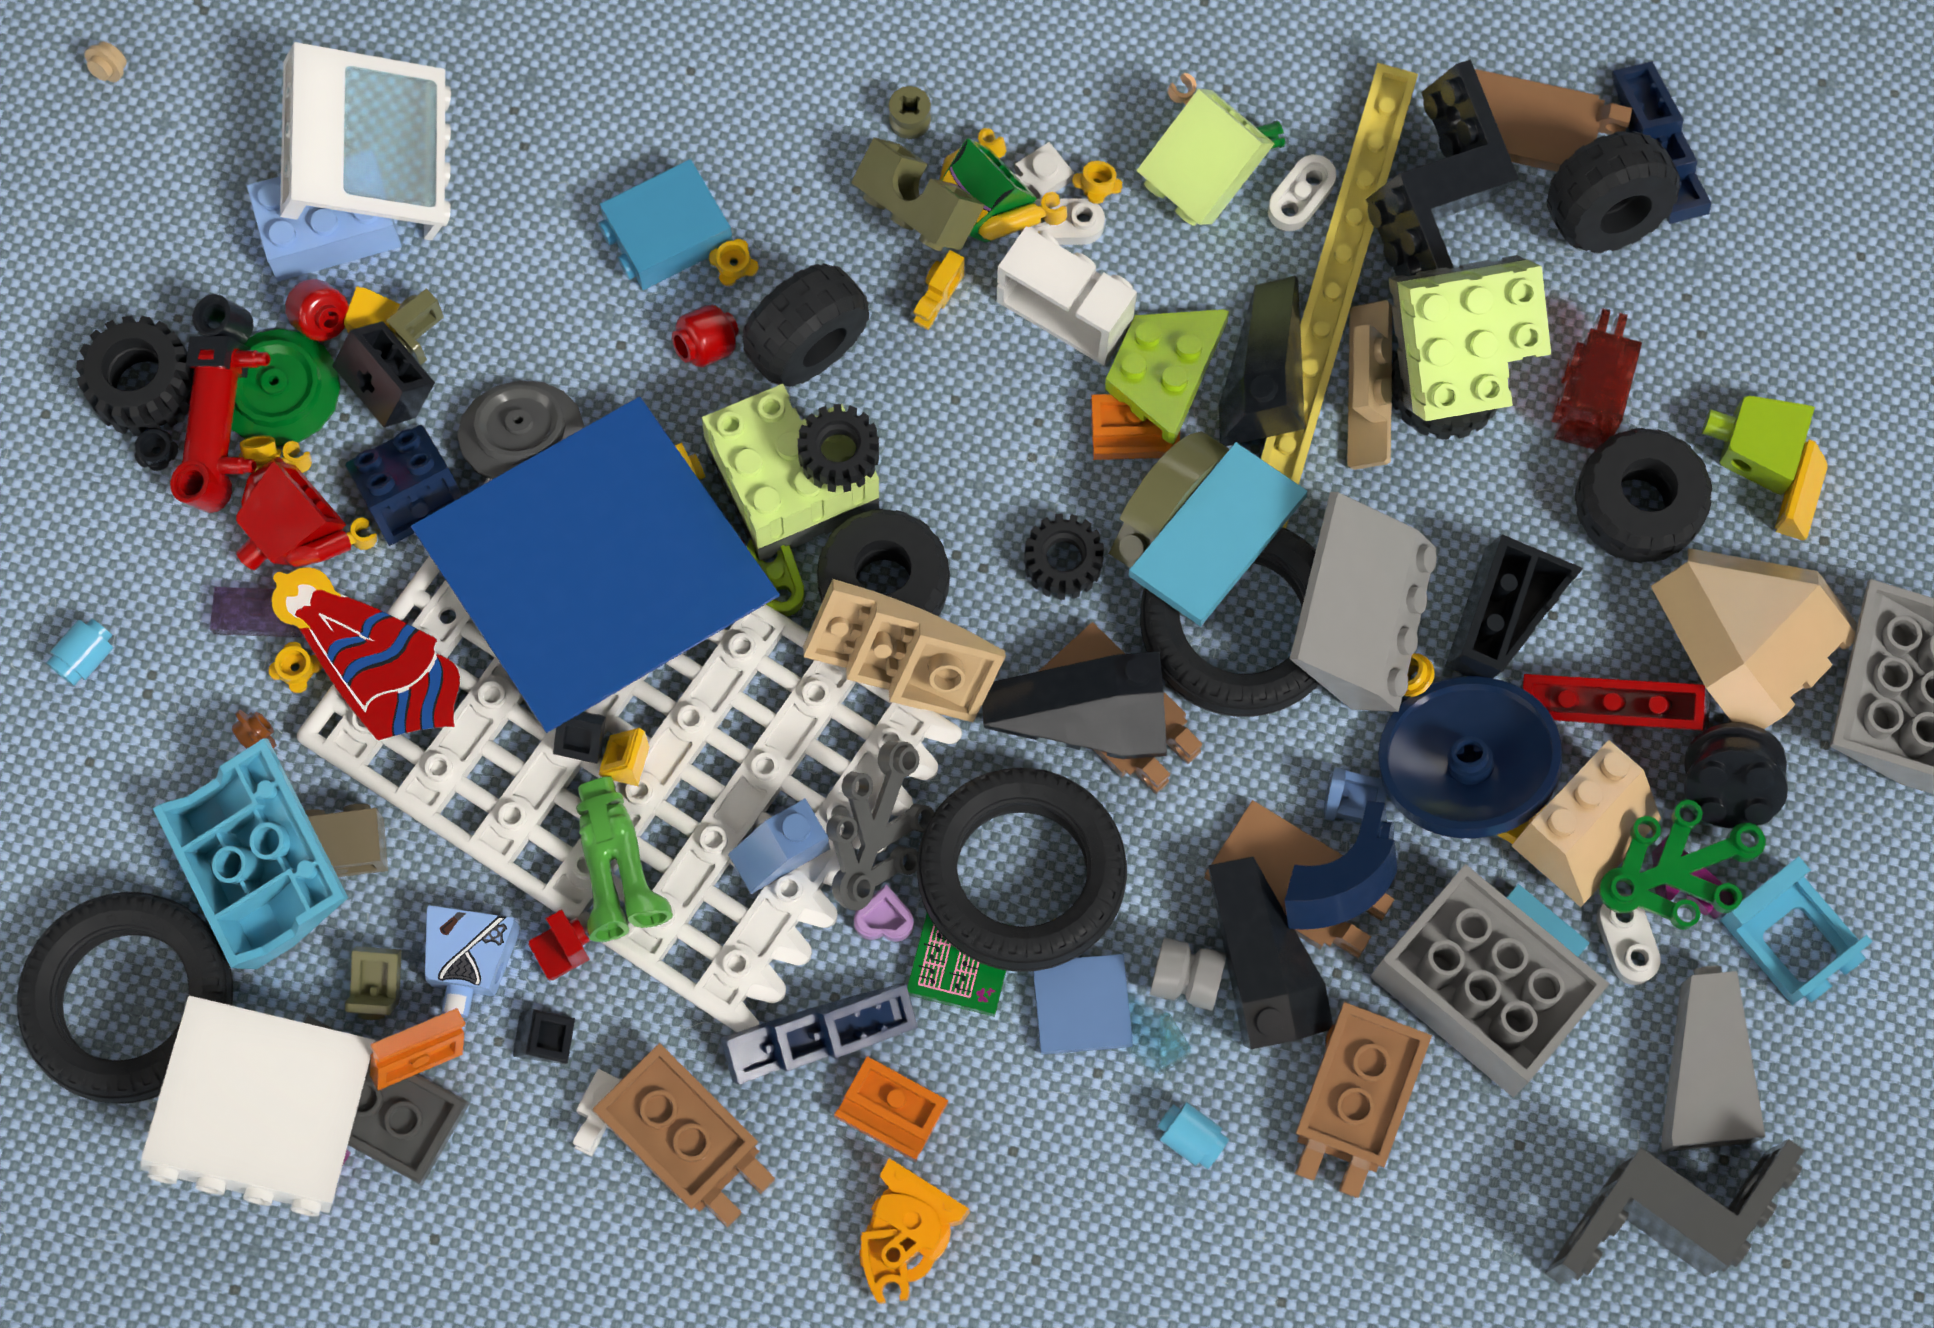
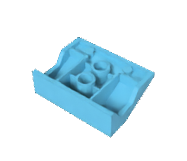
M263 738L219 766L217 778L189 796L165 802L153 808L231 968L258 969L294 947L348 899L314 828L267 738Z

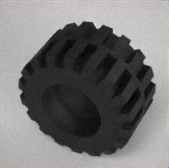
M132 316L122 317L123 323L116 325L114 320L105 323L107 329L102 333L96 329L90 335L93 340L92 344H83L80 350L84 360H77L76 370L80 374V377L77 378L78 385L100 419L107 426L112 424L117 432L125 434L129 429L134 436H139L147 429L161 430L160 426L166 423L169 424L170 428L179 423L175 417L179 413L186 416L189 412L190 406L187 400L191 399L194 370L186 366L187 350L174 331L171 332L168 326L161 321L154 324L151 317L141 316L139 322H136ZM140 362H155L159 364L156 375L146 386L133 391L117 389L121 375L132 365Z

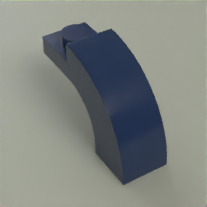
M1367 801L1357 840L1344 856L1333 862L1317 866L1294 864L1284 900L1289 929H1319L1346 922L1367 911L1386 893L1395 878L1398 868L1395 840H1393L1394 823L1387 821L1386 805L1384 802Z

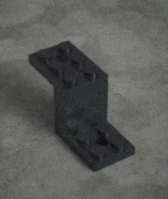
M1471 59L1455 64L1421 92L1425 113L1433 121L1439 136V147L1445 158L1398 174L1366 199L1369 219L1372 225L1378 229L1384 244V257L1389 266L1393 267L1396 276L1416 275L1417 272L1445 267L1449 269L1454 268L1435 220L1482 205L1519 179Z

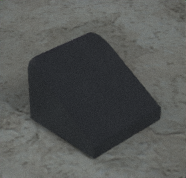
M536 1009L522 1011L519 1016L513 1056L522 1059L568 1064L575 1018Z

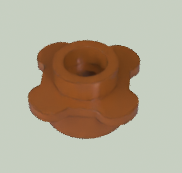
M240 709L235 713L239 721L232 726V731L246 749L263 738L269 739L273 749L277 746L275 740L270 736L274 733V729L262 714L258 712L246 714Z

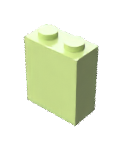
M1198 89L1136 171L1146 179L1144 185L1149 191L1162 199L1166 196L1178 206L1175 212L1184 221L1193 226L1197 223L1199 225L1213 224L1275 143L1214 91Z

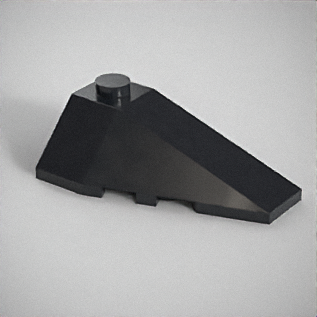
M1247 857L1208 865L1243 1046L1249 1049H1256L1296 1041L1328 1031L1333 1025L1325 982L1295 929H1289L1287 915L1255 858Z

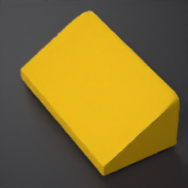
M1809 439L1804 444L1794 481L1784 493L1774 528L1777 533L1799 540H1806L1808 538L1828 466L1816 441Z

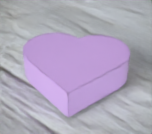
M887 884L873 895L866 907L857 910L854 916V925L857 933L868 940H875L884 936L887 940L893 942L903 941L909 937L914 927L913 916L910 910Z

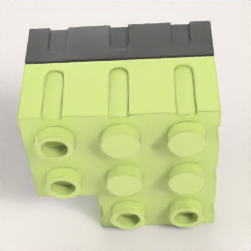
M1514 255L1503 257L1502 260L1493 262L1486 260L1459 265L1458 268L1449 269L1445 267L1417 272L1416 275L1388 277L1390 293L1393 294L1394 302L1392 311L1395 336L1398 337L1399 343L1397 353L1400 377L1404 384V391H1402L1404 407L1425 421L1513 406L1511 390L1508 388V362L1522 360L1523 357L1532 355L1535 357L1551 355L1541 265Z
M784 384L775 386L702 417L706 453L712 465L716 466L718 478L729 501H732L735 506V513L747 538L752 540V545L759 561L772 558L777 551L781 550L780 546L790 545L791 549L812 541L816 536L833 532L836 527H839L848 518L856 514L879 509V477L876 471L871 478L867 475L865 476V484L858 488L856 483H852L851 491L848 492L843 491V486H836V493L828 492L827 484L823 483L820 489L814 485L813 477L810 479L806 478L803 474V466L800 467L797 438H799L801 425L807 426L806 419H800L795 407L792 408L789 394ZM834 407L828 409V412L834 411ZM845 435L830 436L821 446L822 454L833 462L846 461L856 451V445L853 440Z

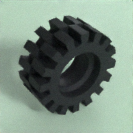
M833 404L834 411L828 412L826 406L818 408V417L811 413L806 418L807 426L801 425L799 438H797L800 467L803 466V474L806 478L810 479L813 477L814 485L821 489L823 483L828 485V492L836 493V486H843V491L848 492L851 491L852 483H856L859 488L865 484L866 475L871 478L875 473V465H878L879 462L877 428L874 423L869 424V416L863 412L858 416L856 407L849 405L848 411L844 412L842 411L841 404ZM833 435H845L853 440L856 445V451L846 461L833 462L822 454L821 446L823 442Z
M1063 513L1055 514L1054 521L1050 522L1049 518L1046 517L1041 520L1039 528L1035 525L1030 531V538H1027L1025 543V573L1027 578H1032L1031 584L1036 590L1039 586L1043 588V595L1050 597L1052 592L1058 594L1057 599L1065 600V594H1071L1072 599L1080 597V591L1083 589L1087 593L1092 589L1093 582L1098 581L1103 566L1104 545L1100 543L1101 535L1097 529L1092 532L1091 523L1086 519L1081 524L1077 522V515L1070 514V520L1063 519ZM1060 542L1074 545L1081 555V561L1078 566L1069 571L1054 569L1049 564L1046 556L1048 550L1053 545Z

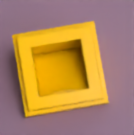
M356 286L344 319V326L348 334L350 330L382 321L389 328L386 320L398 311L400 304L369 289Z

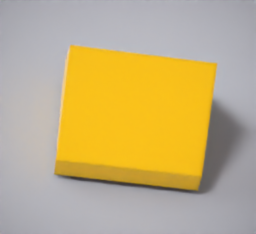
M636 728L609 736L599 769V776H610L613 778V781L638 787L650 747L643 729Z

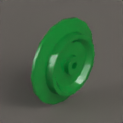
M286 329L259 332L251 336L244 345L251 348V350L267 352L270 355L271 361L267 366L248 368L247 378H238L231 430L244 439L255 436L274 437L276 447L284 446L289 441L299 443L320 431L335 412L341 391L339 374L332 367L334 360L326 347L316 340L309 339L301 332Z

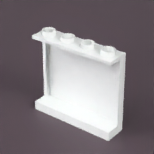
M188 995L141 1157L140 1170L149 1172L148 1177L161 1183L176 1184L177 1179L197 1183L196 1189L210 1194L223 1195L225 1189L243 1193L244 1200L258 1205L270 1206L273 1200L291 1204L292 1211L306 1216H319L320 1211L329 1213L371 1058L370 1054H372L371 1044L375 1040Z

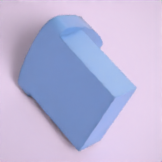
M1335 767L1326 791L1324 819L1334 821L1335 818L1362 823L1367 801L1385 803L1387 793L1382 779Z

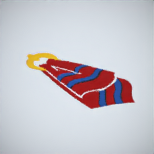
M305 567L296 569L289 574L283 572L274 574L273 580L276 582V589L272 595V608L275 615L282 622L297 626L336 689L377 740L418 730L455 727L454 704L460 686V674L453 662L435 653L434 646L437 642L435 637L377 608L337 593L329 578L318 569Z

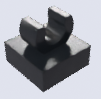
M582 712L558 726L555 731L553 754L597 764L602 754L606 716Z

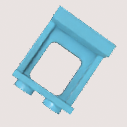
M1799 856L1745 898L1734 911L1727 913L1720 919L1722 924L1791 1005L1803 997H1806L1810 1003L1832 987L1827 978L1838 969L1845 976L1866 959L1861 951L1873 942L1868 935L1858 940L1804 877L1811 869ZM1793 909L1802 910L1836 950V958L1806 982L1798 981L1763 939L1764 932Z

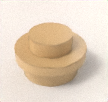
M102 41L98 45H91L85 51L87 68L96 78L102 81L117 82L124 75V68L127 62L124 55L114 45Z

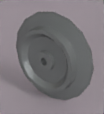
M518 380L495 386L475 398L461 417L457 437L462 456L478 474L494 479L583 429L584 424L578 405L563 390L544 382Z

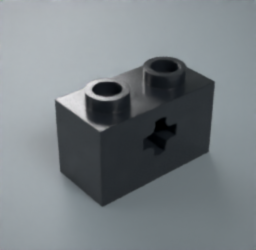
M383 321L350 330L332 365L384 428L416 418L435 384L433 379Z

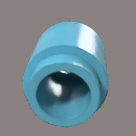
M92 618L87 624L78 619L50 651L53 656L46 664L63 679L75 686L81 678L86 680L112 651L113 646L108 640L113 635Z
M1187 1102L1181 1108L1173 1104L1157 1126L1164 1131L1159 1139L1194 1166L1200 1163L1206 1169L1211 1167L1229 1141V1138L1221 1133L1222 1127Z

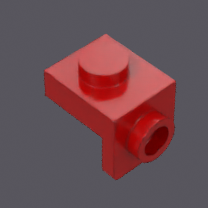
M562 909L546 918L551 928L534 937L528 943L549 981L557 979L590 960L583 948V945L590 942L585 930L577 917L568 921Z

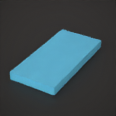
M1235 442L1129 569V577L1201 627L1306 499L1308 491Z

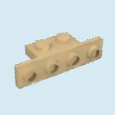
M1387 300L1350 308L1347 465L1356 470L1387 465L1391 461L1392 304Z

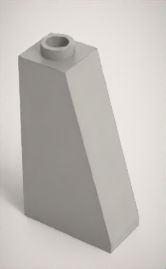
M1721 966L1700 967L1694 969V975H1691L1681 984L1661 1139L1662 1152L1753 1144L1766 1137L1737 971L1722 972Z

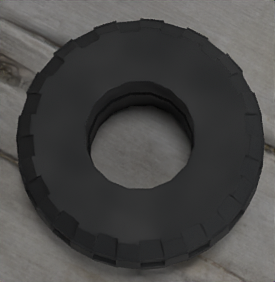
M1625 131L1614 132L1612 135L1594 139L1593 142L1586 146L1583 145L1571 157L1565 159L1550 181L1548 198L1546 199L1547 208L1559 232L1571 246L1584 251L1589 250L1593 253L1615 251L1631 243L1638 242L1642 237L1657 229L1665 218H1668L1673 210V205L1677 203L1680 176L1669 154L1657 139L1655 140L1650 135L1634 131L1631 133Z
M824 263L822 265H811L809 268L800 270L787 280L781 282L752 311L742 331L743 350L752 364L769 382L778 385L784 384V386L788 387L799 383L803 384L814 376L821 374L830 365L838 361L854 345L860 334L863 333L866 322L869 320V302L867 297L854 280L840 267Z
M1634 428L1609 437L1589 456L1580 472L1575 489L1576 513L1580 524H1582L1587 532V536L1594 544L1604 549L1606 553L1616 558L1619 557L1636 563L1665 560L1684 549L1701 530L1712 504L1711 478H1709L1706 465L1701 457L1682 439L1680 440L1668 432L1658 429ZM1635 479L1648 482L1656 487L1662 495L1665 508L1654 512L1638 509L1630 504L1624 496L1621 483Z
M873 509L848 518L847 521L836 527L829 535L825 546L822 547L817 569L818 592L822 602L832 579L862 587L857 577L863 568L875 561L888 560L903 566L910 575V578L896 592L884 595L921 608L939 617L949 592V562L939 537L922 520L899 510Z

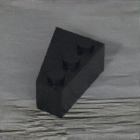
M1503 534L1484 549L1445 667L1466 676L1494 678L1503 672L1535 631L1536 626L1547 612L1553 608L1561 594L1583 568Z

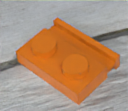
M1111 394L1091 395L1093 460L1161 458L1172 446L1180 441V432L1174 444L1165 441L1162 438V430L1149 419L1143 422L1131 412L1130 407L1126 403L1118 401Z
M457 1008L371 1044L373 1053L370 1054V1077L377 1091L463 1055L464 1031L462 1027L465 1026V1021Z
M867 1056L834 1117L916 1162L947 1107L948 1100Z

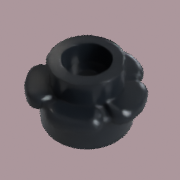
M149 429L141 433L136 440L135 459L141 467H150L152 471H161L169 466L171 460L176 459L178 445L172 441L170 433L164 430ZM154 448H160L158 454H153Z

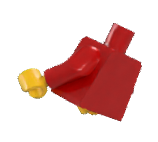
M287 442L282 450L284 457L273 458L248 476L241 502L242 507L236 515V522L250 538L238 549L236 556L249 569L257 570L267 558L274 564L301 567L323 562L351 550V545L360 550H367L376 544L377 533H373L368 537L357 535L358 531L369 527V520L361 517L354 520L349 532L346 533L342 530L346 523L302 474L311 467L312 459L310 452H304L302 456L293 458L300 452L298 442Z

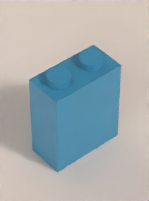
M691 159L600 203L603 220L598 222L599 228L608 245L616 243L622 255L617 258L628 280L635 277L642 290L709 258L712 250L719 248L720 245L727 241H733L729 223Z

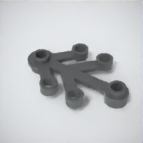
M889 740L880 748L878 766L886 776L873 812H871L868 801L873 791L871 777L865 773L849 772L842 781V792L849 800L853 818L844 815L832 816L827 823L826 833L828 838L833 841L840 870L832 881V893L834 898L846 909H863L870 903L877 885L897 873L911 875L917 871L918 851L905 846L894 848L888 859L873 866L879 850L912 831L924 832L934 814L930 806L913 804L910 809L906 810L905 814L889 822L904 777L915 772L919 765V754L913 745L908 742ZM859 781V789L856 792V783ZM921 813V821L918 823V817ZM843 824V825H844V830H843V833L840 834V828H841V825ZM858 832L861 846L856 857L852 841ZM906 855V863L903 865V859Z

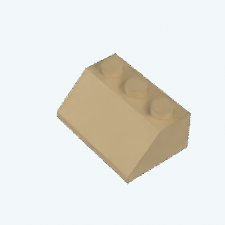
M1608 740L1534 818L1512 844V847L1576 904L1582 907L1599 888L1603 876L1611 869L1617 868L1624 861L1632 840L1630 829L1635 821L1642 816H1651L1658 822L1661 820L1644 769ZM1645 824L1638 826V831L1643 837L1652 830Z

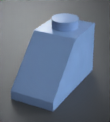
M806 798L764 821L729 852L728 856L750 894H753L830 850V844L826 832Z

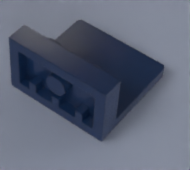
M423 425L401 431L395 438L373 449L362 451L345 464L389 546L414 534L411 525L463 496L447 464Z

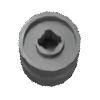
M1163 937L1149 995L1175 1001L1181 994H1185L1187 1002L1192 1004V1006L1212 1011L1224 969L1226 953L1206 948L1200 949L1194 955L1191 954L1188 943Z

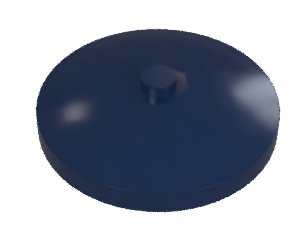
M1467 676L1447 679L1431 684L1424 693L1418 696H1410L1400 705L1399 712H1394L1389 718L1379 743L1380 775L1385 791L1394 806L1407 819L1419 827L1435 834L1453 838L1474 839L1495 836L1527 822L1549 801L1557 787L1562 770L1561 738L1556 723L1549 711L1539 700L1524 689L1506 681L1488 677Z

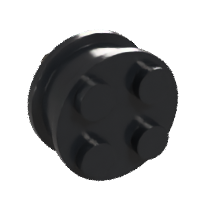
M1728 719L1729 723L1716 725L1701 732L1690 743L1685 754L1684 767L1686 777L1684 792L1686 800H1692L1699 804L1702 809L1701 820L1703 822L1718 827L1733 829L1741 823H1752L1756 826L1768 823L1782 809L1788 794L1786 777L1787 757L1782 744L1774 735L1763 728L1747 723H1732L1730 719Z

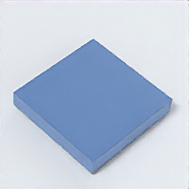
M1124 954L1074 958L1053 968L1033 971L1041 1055L1128 1048L1133 1046Z

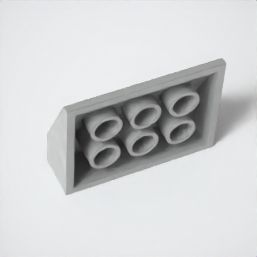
M1330 492L1290 660L1352 710L1399 712L1402 696L1405 695L1408 688L1407 674L1411 656L1417 649V630L1421 613L1425 611L1427 606L1426 591L1430 574L1436 566V547L1417 529L1339 492Z
M1870 579L1865 590L1830 747L1899 784L1934 794V598Z
M1466 864L1397 942L1370 976L1513 1098L1529 1083L1610 984Z

